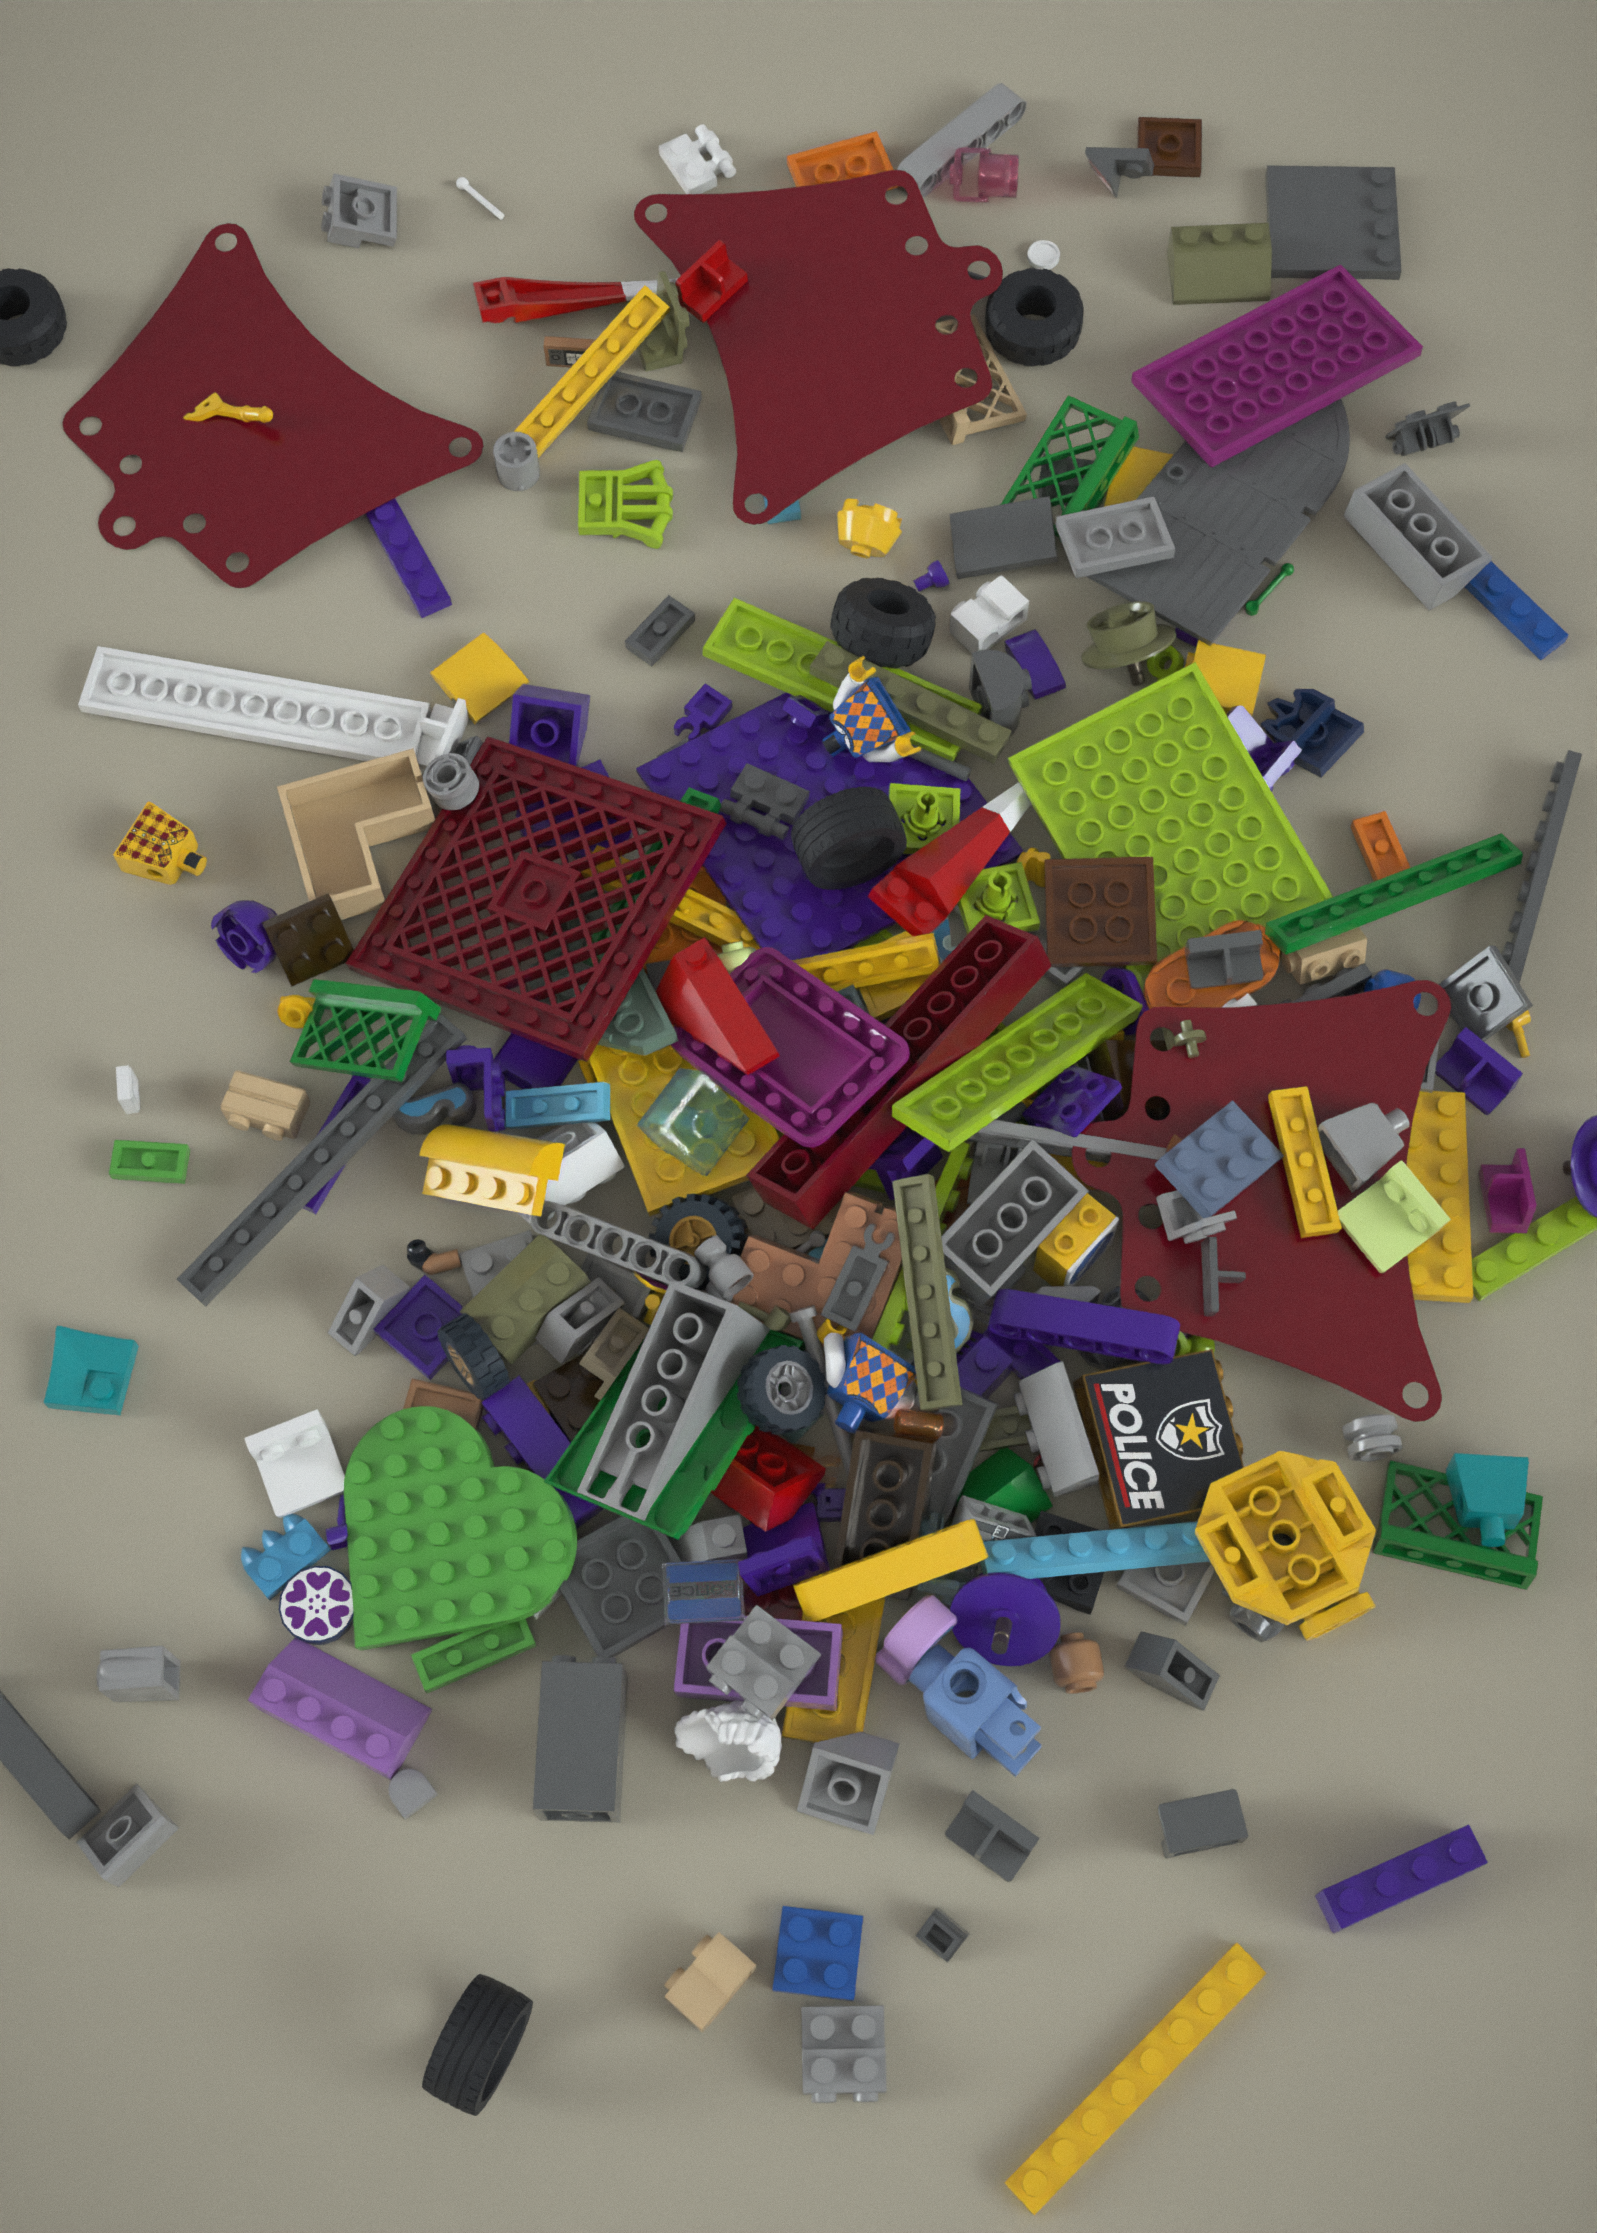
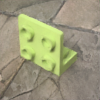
M1402 1160L1390 1168L1379 1181L1338 1210L1341 1226L1379 1273L1387 1271L1436 1234L1451 1220Z

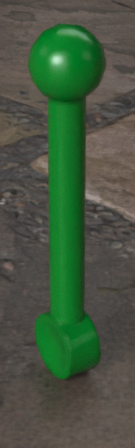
M1290 563L1283 564L1281 572L1254 601L1247 602L1245 612L1250 616L1256 615L1259 611V605L1286 576L1293 574L1294 566Z

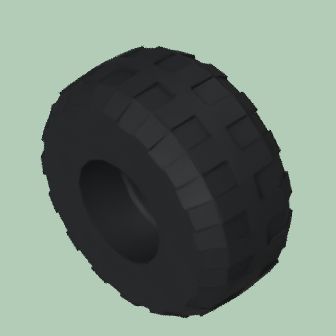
M21 268L2 269L0 271V364L20 366L37 363L38 360L49 356L63 339L67 328V321L62 300L54 285L43 275ZM23 314L22 316H20V317H18V318H16V319L8 320V319L12 318L13 316H17V315Z
M1027 268L1008 274V276L1002 279V283L997 290L989 295L985 312L987 338L999 354L1016 364L1019 363L1024 366L1033 367L1037 365L1044 366L1061 360L1075 348L1081 335L1084 307L1080 293L1068 279L1054 273L1052 270ZM1034 314L1040 315L1045 319L1031 320L1023 316Z
M867 577L851 582L839 592L833 608L830 628L838 646H841L844 650L855 654L859 658L865 656L864 660L879 667H890L892 669L910 666L927 654L935 631L936 616L927 598L918 593L916 589L895 580Z

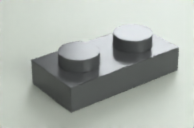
M668 595L625 640L626 649L650 666H653L694 623L695 613Z

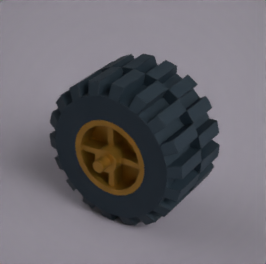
M687 1194V1198L677 1197L673 1199L672 1206L664 1205L659 1210L663 1214L662 1218L655 1217L651 1224L656 1226L657 1229L655 1234L649 1233L650 1239L694 1255L696 1249L704 1241L717 1235L726 1245L727 1254H736L741 1257L747 1238L750 1236L744 1233V1229L748 1226L745 1220L738 1217L740 1213L735 1207L729 1206L727 1202L704 1194ZM653 1248L650 1250V1255L656 1258V1251ZM687 1261L679 1268L678 1273L681 1280L686 1279L690 1274V1265ZM706 1266L707 1273L704 1282L695 1289L705 1290L710 1282V1268Z

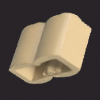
M720 1932L713 1939L707 1934L691 1953L696 1957L694 1962L686 1971L680 1966L664 1985L669 1990L664 1996L665 2000L702 2033L756 1969V1964Z

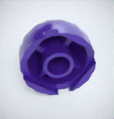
M240 900L230 904L213 916L211 928L213 930L217 927L220 935L215 941L224 955L238 968L243 970L248 965L254 968L251 973H258L277 957L262 922L278 916L273 909L254 900Z

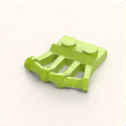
M652 460L625 470L579 471V535H613V538L625 535L643 541L648 547L660 548L664 540L662 534L668 522L673 519V509L670 507V502L673 500V489L668 486L663 475L664 467L661 461ZM644 478L651 479L653 485H626ZM623 500H655L656 505H623ZM625 520H654L649 529Z

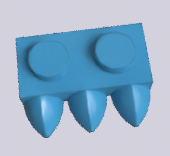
M292 1513L283 1517V1526L286 1532L284 1536L276 1531L263 1530L262 1543L265 1550L263 1553L254 1548L242 1547L241 1561L243 1569L269 1600L280 1593L287 1581L297 1572L311 1567L331 1551L309 1522L297 1514Z

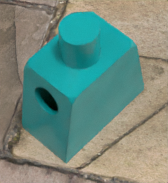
M1454 1453L1446 1468V1476L1459 1524L1463 1527L1480 1528L1481 1544L1486 1547L1504 1545L1505 1530L1515 1529L1523 1517L1529 1466L1528 1457Z

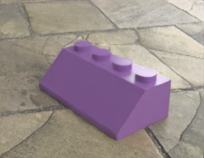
M294 1638L268 1664L248 1699L258 1710L389 1780H392L400 1770L432 1712L431 1708L297 1638Z

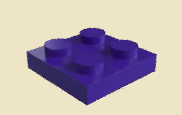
M424 1275L373 1330L377 1336L431 1380L449 1361L441 1346L437 1330L460 1316L461 1313L459 1311L463 1306L429 1277Z

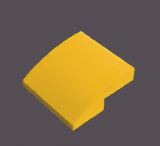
M484 632L430 672V675L451 701L453 699L457 701L458 698L466 701L468 716L474 725L511 698L522 684L528 685L530 682L508 655Z

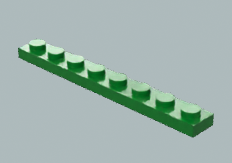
M1500 833L1266 922L1265 934L1287 955L1520 865L1523 852Z

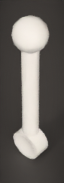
M459 177L457 179L456 185L459 189L466 190L500 220L503 219L505 215L469 185L467 178Z

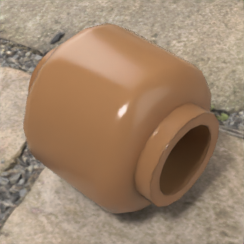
M1081 1632L1060 1636L1061 1643L1055 1645L1049 1652L1054 1683L1059 1687L1065 1688L1067 1694L1095 1690L1097 1688L1096 1683L1101 1681L1104 1676L1099 1644L1094 1640L1084 1639V1634Z

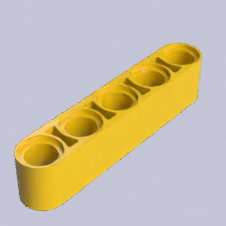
M970 1519L813 1576L793 1586L806 1621L816 1622L970 1566L989 1556L975 1519Z

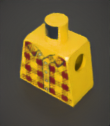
M149 801L113 854L121 871L169 885L175 884L183 871H187L195 876L201 875L207 863L205 856L196 853L198 843L193 832Z

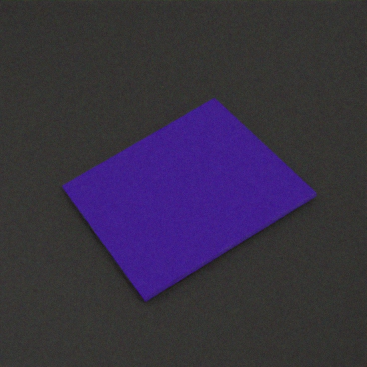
M784 693L636 768L637 774L651 792L680 801L687 789L692 788L719 798L720 803L725 798L737 803L738 800L730 797L731 788L746 763L810 791L809 800L800 815L822 798L854 787H875L882 790L888 796L890 783L960 788L959 822L987 804V801L969 778L967 781H963L909 756L902 757L894 762H869L863 756L854 758L848 748L834 757L831 756L822 742L823 738L836 730L829 716L825 724L806 729L796 725L791 721V715L782 710L788 697L793 696L789 693ZM753 807L751 809L764 816L768 814ZM720 811L717 813L724 817L727 824L702 866L760 948L770 947L776 949L790 960H797L847 950L897 923L867 896L872 888L886 877L897 864L912 854H903L887 871L865 883L846 889L826 890L815 887L803 871L791 839V830L794 825L780 820L779 823L789 827L785 839L782 840L773 835L767 837L760 834L758 828L745 822L738 824L731 821V816ZM1009 833L983 869L1003 866L1019 858L1024 850L1011 833ZM918 836V839L925 841L927 837L925 836V838H921L920 836Z

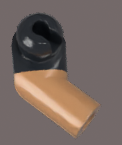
M419 1239L413 1240L407 1245V1259L410 1264L428 1275L462 1267L457 1249L436 1254L426 1247V1243L423 1240Z

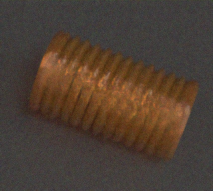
M903 1408L897 1410L894 1417V1431L896 1434L938 1440L942 1435L944 1427L942 1414L926 1413L925 1411L916 1412L915 1410L910 1411Z

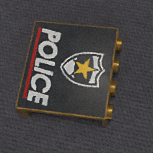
M1213 1349L1175 1356L1170 1364L1145 1362L1085 1374L1073 1382L1082 1422L1099 1472L1098 1485L1110 1530L1130 1528L1137 1524L1202 1511L1210 1484L1244 1468L1241 1457L1243 1455V1443L1240 1435L1234 1431L1231 1420L1233 1417L1232 1402L1224 1394L1221 1383L1223 1380V1369L1220 1361L1215 1359Z

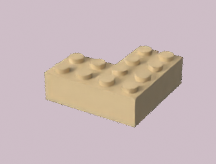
M414 748L277 786L308 899L312 901L329 893L341 920L378 910L385 901L369 847L427 831L435 821Z

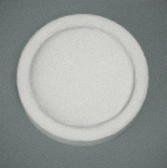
M1036 241L1028 249V262L1035 269L1043 270L1044 268L1050 270L1059 262L1060 250L1051 241Z

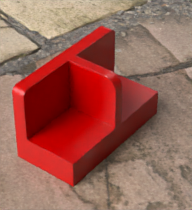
M719 240L676 280L675 285L678 291L680 306L685 307L689 313L704 323L748 281L747 272L728 259L726 244Z

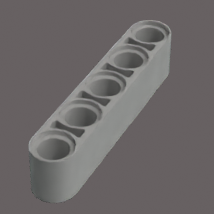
M1003 83L997 84L909 154L900 163L897 170L906 171L912 175L922 197L927 196L1014 126L1024 115L1027 102Z
M544 1201L541 1217L529 1216L530 1225L539 1234L664 1283L670 1284L672 1280L695 1289L702 1285L706 1278V1266L702 1265L696 1256L565 1205ZM555 1210L557 1220L554 1226L549 1228L547 1218ZM588 1223L590 1233L587 1239L582 1241L579 1235L580 1229L584 1224ZM618 1236H621L623 1247L620 1252L615 1254L612 1249L613 1241ZM654 1248L657 1255L656 1261L651 1267H648L645 1261L646 1254ZM687 1261L690 1265V1274L686 1279L681 1280L678 1273L679 1268Z

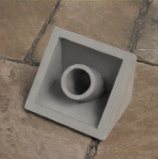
M136 1784L76 1843L98 1874L105 1881L120 1887L179 1827Z

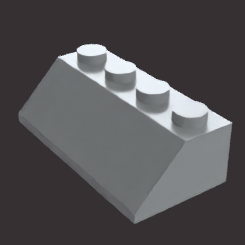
M1406 463L1354 490L1343 515L1429 611L1453 598L1492 559L1491 555Z

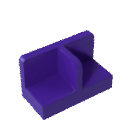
M1467 1027L1456 1036L1451 1048L1438 1060L1435 1074L1455 1091L1465 1093V1099L1485 1115H1489L1516 1087L1523 1075L1520 1070Z

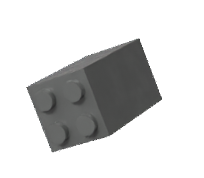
M556 1655L552 1657V1661H542L533 1810L540 1821L620 1823L628 1678L623 1663H616V1658L597 1656L592 1658L591 1663L576 1662V1657Z

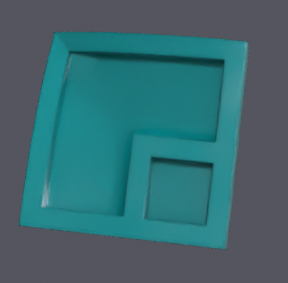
M57 1325L51 1372L43 1403L51 1409L120 1416L139 1345L135 1340L92 1334Z

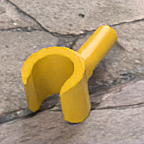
M1528 1010L1506 1025L1510 1031H1513L1521 1058L1530 1056L1522 1026L1531 1021Z

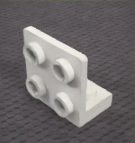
M318 1409L244 1438L250 1454L257 1462L274 1513L278 1518L285 1517L344 1493L345 1474L325 1420Z

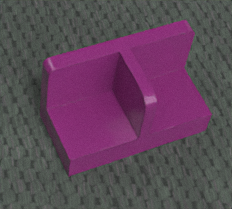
M1517 1148L1511 1165L1481 1164L1478 1173L1489 1233H1527L1536 1210V1200L1525 1148Z

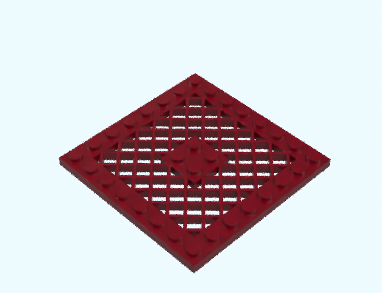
M487 736L470 765L479 780V790L476 797L471 803L461 809L441 810L349 957L346 965L353 972L397 989L420 991L438 1005L587 1062L727 823L722 815ZM521 788H524V789H527V790H530V791H529V792H526V793H524V794H522ZM514 790L516 797L499 803V795ZM550 798H553V799H556V800H559V801H558V802H555V803H553V804H551ZM543 800L545 807L528 813L526 806ZM492 801L493 806L488 807L489 803ZM579 808L588 810V812L580 814ZM520 809L522 816L505 822L503 815ZM572 810L574 817L557 823L555 816ZM497 818V826L482 831L480 824ZM608 818L617 820L618 822L610 824ZM549 819L550 827L537 832L533 831L532 825ZM602 820L603 828L586 834L584 826ZM524 828L526 829L527 836L514 841L510 840L509 834ZM638 828L649 832L639 835ZM473 829H474L475 834L472 835V836H470V834L472 833V831H473ZM578 829L580 837L563 843L561 835ZM632 831L634 838L616 844L614 836ZM502 837L504 845L487 850L486 843ZM555 838L557 846L542 852L539 851L538 844ZM608 839L610 847L592 853V845ZM662 841L664 848L646 855L645 846ZM479 846L481 854L466 860L464 859L463 852ZM531 848L533 854L524 852L523 850ZM581 849L585 850V857L569 863L567 855ZM638 850L639 858L622 864L620 856ZM520 852L519 856L516 859L515 853ZM508 857L510 864L493 870L491 863ZM455 858H456L458 863H455V864L452 865V863L454 862V860H455ZM561 858L563 865L552 861ZM614 859L616 867L601 873L598 872L597 865ZM658 864L652 873L650 867ZM485 866V874L470 879L468 872ZM590 868L592 876L585 879L581 871ZM644 869L646 878L628 883L626 876ZM459 875L462 876V883L450 888L446 887L445 881ZM618 879L621 880L623 887L605 893L603 885ZM503 880L502 884H501L500 887L498 888L497 882H500V881ZM490 885L491 894L478 899L475 898L474 891ZM439 886L440 892L434 893ZM597 889L599 896L581 902L579 894ZM640 893L638 899L634 902L633 896ZM467 895L468 903L452 908L451 900ZM627 899L629 907L611 913L609 905ZM574 900L575 905L568 908L571 901ZM441 904L444 905L445 912L429 917L428 909ZM603 908L604 917L587 922L586 914ZM487 909L491 916L481 919L479 911ZM421 915L422 921L417 922L418 918ZM473 915V923L458 928L456 920ZM579 917L581 926L564 932L562 924ZM509 923L515 924L520 927L511 930ZM623 923L617 932L616 925ZM449 924L450 932L434 937L433 929ZM502 925L504 933L487 939L485 931ZM609 928L611 937L594 943L592 934ZM556 929L557 935L550 937ZM423 933L426 934L427 941L411 947L410 938ZM538 933L550 938L540 941ZM478 934L479 943L463 948L462 940ZM529 936L532 937V945L516 950L514 942ZM582 938L586 939V947L570 952L569 943ZM455 944L456 952L440 958L439 949ZM507 945L509 954L493 960L491 951ZM561 947L563 955L546 962L544 953ZM431 953L433 961L422 956ZM605 953L601 961H599L598 955ZM484 954L486 963L469 969L467 961ZM537 956L539 965L522 971L520 963ZM589 958L592 959L593 967L576 973L574 964ZM460 964L462 972L451 967ZM510 966L514 967V975L501 980L498 979L497 971ZM567 967L570 976L552 982L550 974ZM490 975L492 983L480 978ZM541 977L544 978L545 986L528 991L526 983ZM587 983L586 987L582 992L580 985ZM519 986L521 994L511 991L510 989ZM571 988L574 989L576 997L558 1003L556 994ZM549 997L551 1005L540 1001Z

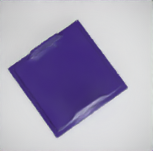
M513 1033L510 1034L494 1058V1061L500 1060L501 1072L505 1080L521 1089L561 1086L578 1061L575 1057Z

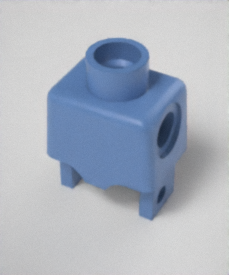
M938 1644L920 1660L912 1671L909 1681L923 1692L927 1719L969 1758L974 1759L983 1749L1016 1777L1041 1749V1744L1034 1739L1041 1730V1726L1022 1711L1027 1708V1701L1019 1693L1017 1685L972 1648H964L954 1657ZM971 1691L975 1693L973 1696L968 1698H961L957 1696L960 1692ZM1017 1723H1021L1022 1725H1024L1026 1730L1021 1728Z

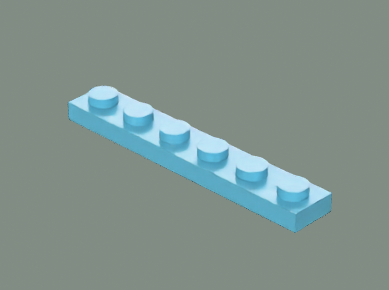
M1196 1521L985 1541L983 1543L989 1557L980 1561L983 1575L1010 1573L1027 1579L1209 1562L1210 1560L1195 1535L1198 1523Z

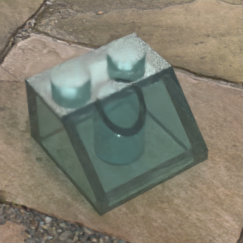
M679 1068L636 1126L661 1150L702 1176L707 1177L748 1122L749 1118L703 1071Z

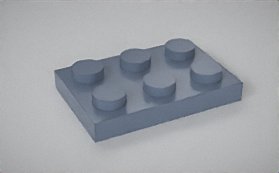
M1232 1100L1163 1155L1155 1163V1166L1201 1217L1207 1218L1216 1214L1273 1167L1284 1155Z

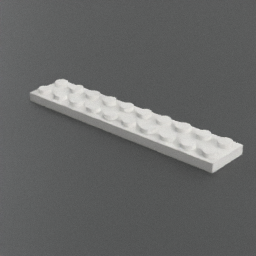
M97 646L78 703L81 712L362 761H370L414 748L417 756L423 735L420 722L422 718H429L431 713L430 703L100 646Z

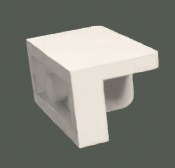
M458 698L454 708L435 703L430 717L422 718L420 726L423 735L416 756L421 771H425L428 764L438 756L455 753L469 721L466 701L464 699Z

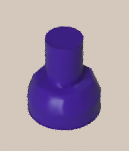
M939 560L932 562L927 567L928 573L913 580L918 592L932 585H935L936 588H941L950 584Z

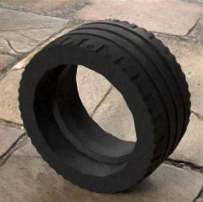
M854 787L822 798L797 818L791 830L793 847L804 873L815 887L826 890L850 888L881 875L901 858L907 846L903 825L892 802L886 793L875 787Z
M478 1974L461 1995L441 2031L423 2076L422 2088L435 2098L446 2104L449 2103L450 2106L460 2109L462 2112L474 2116L480 2114L497 2089L514 2057L528 2024L533 2001L523 1993L517 1992L516 1989L506 1986V1984L498 1980L496 1981L494 1978Z

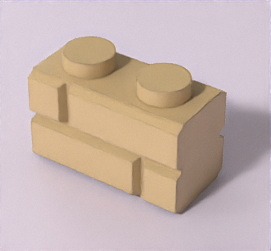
M236 1070L229 1084V1090L226 1091L221 1103V1111L226 1120H228V1124L236 1129L247 1131L249 1127L262 1130V1134L266 1137L282 1141L283 1137L291 1139L297 1137L302 1125V1119H304L310 1105V1099L305 1089Z

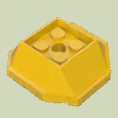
M1278 1451L1212 1482L1195 1529L1198 1541L1233 1603L1285 1625H1289L1358 1592L1376 1532L1374 1525L1336 1462L1324 1459L1316 1460L1285 1451ZM1280 1533L1286 1534L1292 1539L1293 1543L1288 1546L1279 1545L1274 1541L1273 1536Z

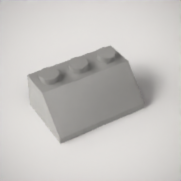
M1063 1361L1018 1381L1020 1392L1013 1395L1020 1416L1027 1414L1032 1429L1026 1430L1025 1433L1031 1452L1039 1451L1043 1466L1038 1467L1037 1471L1043 1490L1051 1488L1055 1498L1097 1485L1099 1472Z

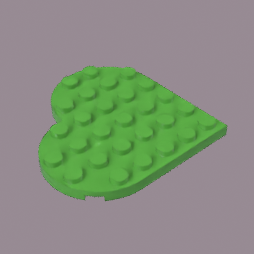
M430 1406L411 1407L397 1411L376 1423L355 1447L344 1479V1504L348 1529L347 1544L350 1582L352 1585L355 1648L363 1651L510 1624L526 1619L542 1610L552 1601L550 1598L559 1589L564 1579L567 1581L576 1556V1525L572 1512L563 1496L553 1486L544 1483L545 1480L528 1470L510 1466L494 1467L491 1452L482 1435L466 1420L448 1410Z

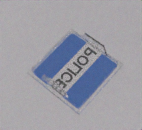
M741 1559L662 1563L665 1624L744 1621L743 1583L738 1567V1562Z

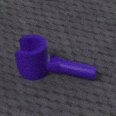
M344 1494L340 1495L338 1526L326 1529L327 1542L331 1550L348 1547Z

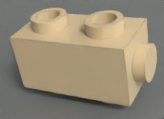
M1357 927L1285 955L1282 953V965L1287 973L1293 975L1299 985L1337 974L1344 968L1354 969L1365 963L1367 937Z

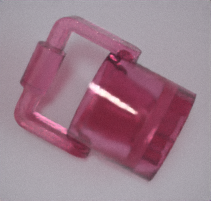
M961 147L956 149L954 164H950L949 184H953V198L956 201L989 202V197L1016 198L1019 167L1018 154L991 153V148ZM961 153H980L978 197L959 196L963 175Z

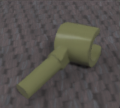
M740 1302L738 1305L748 1314L762 1321L771 1330L783 1331L791 1322L789 1312L775 1305L770 1314L744 1302Z

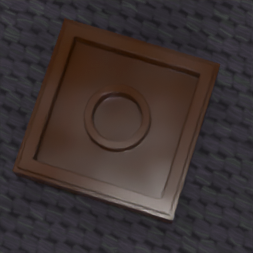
M1138 118L1137 148L1149 149L1154 162L1152 176L1200 178L1202 170V119Z

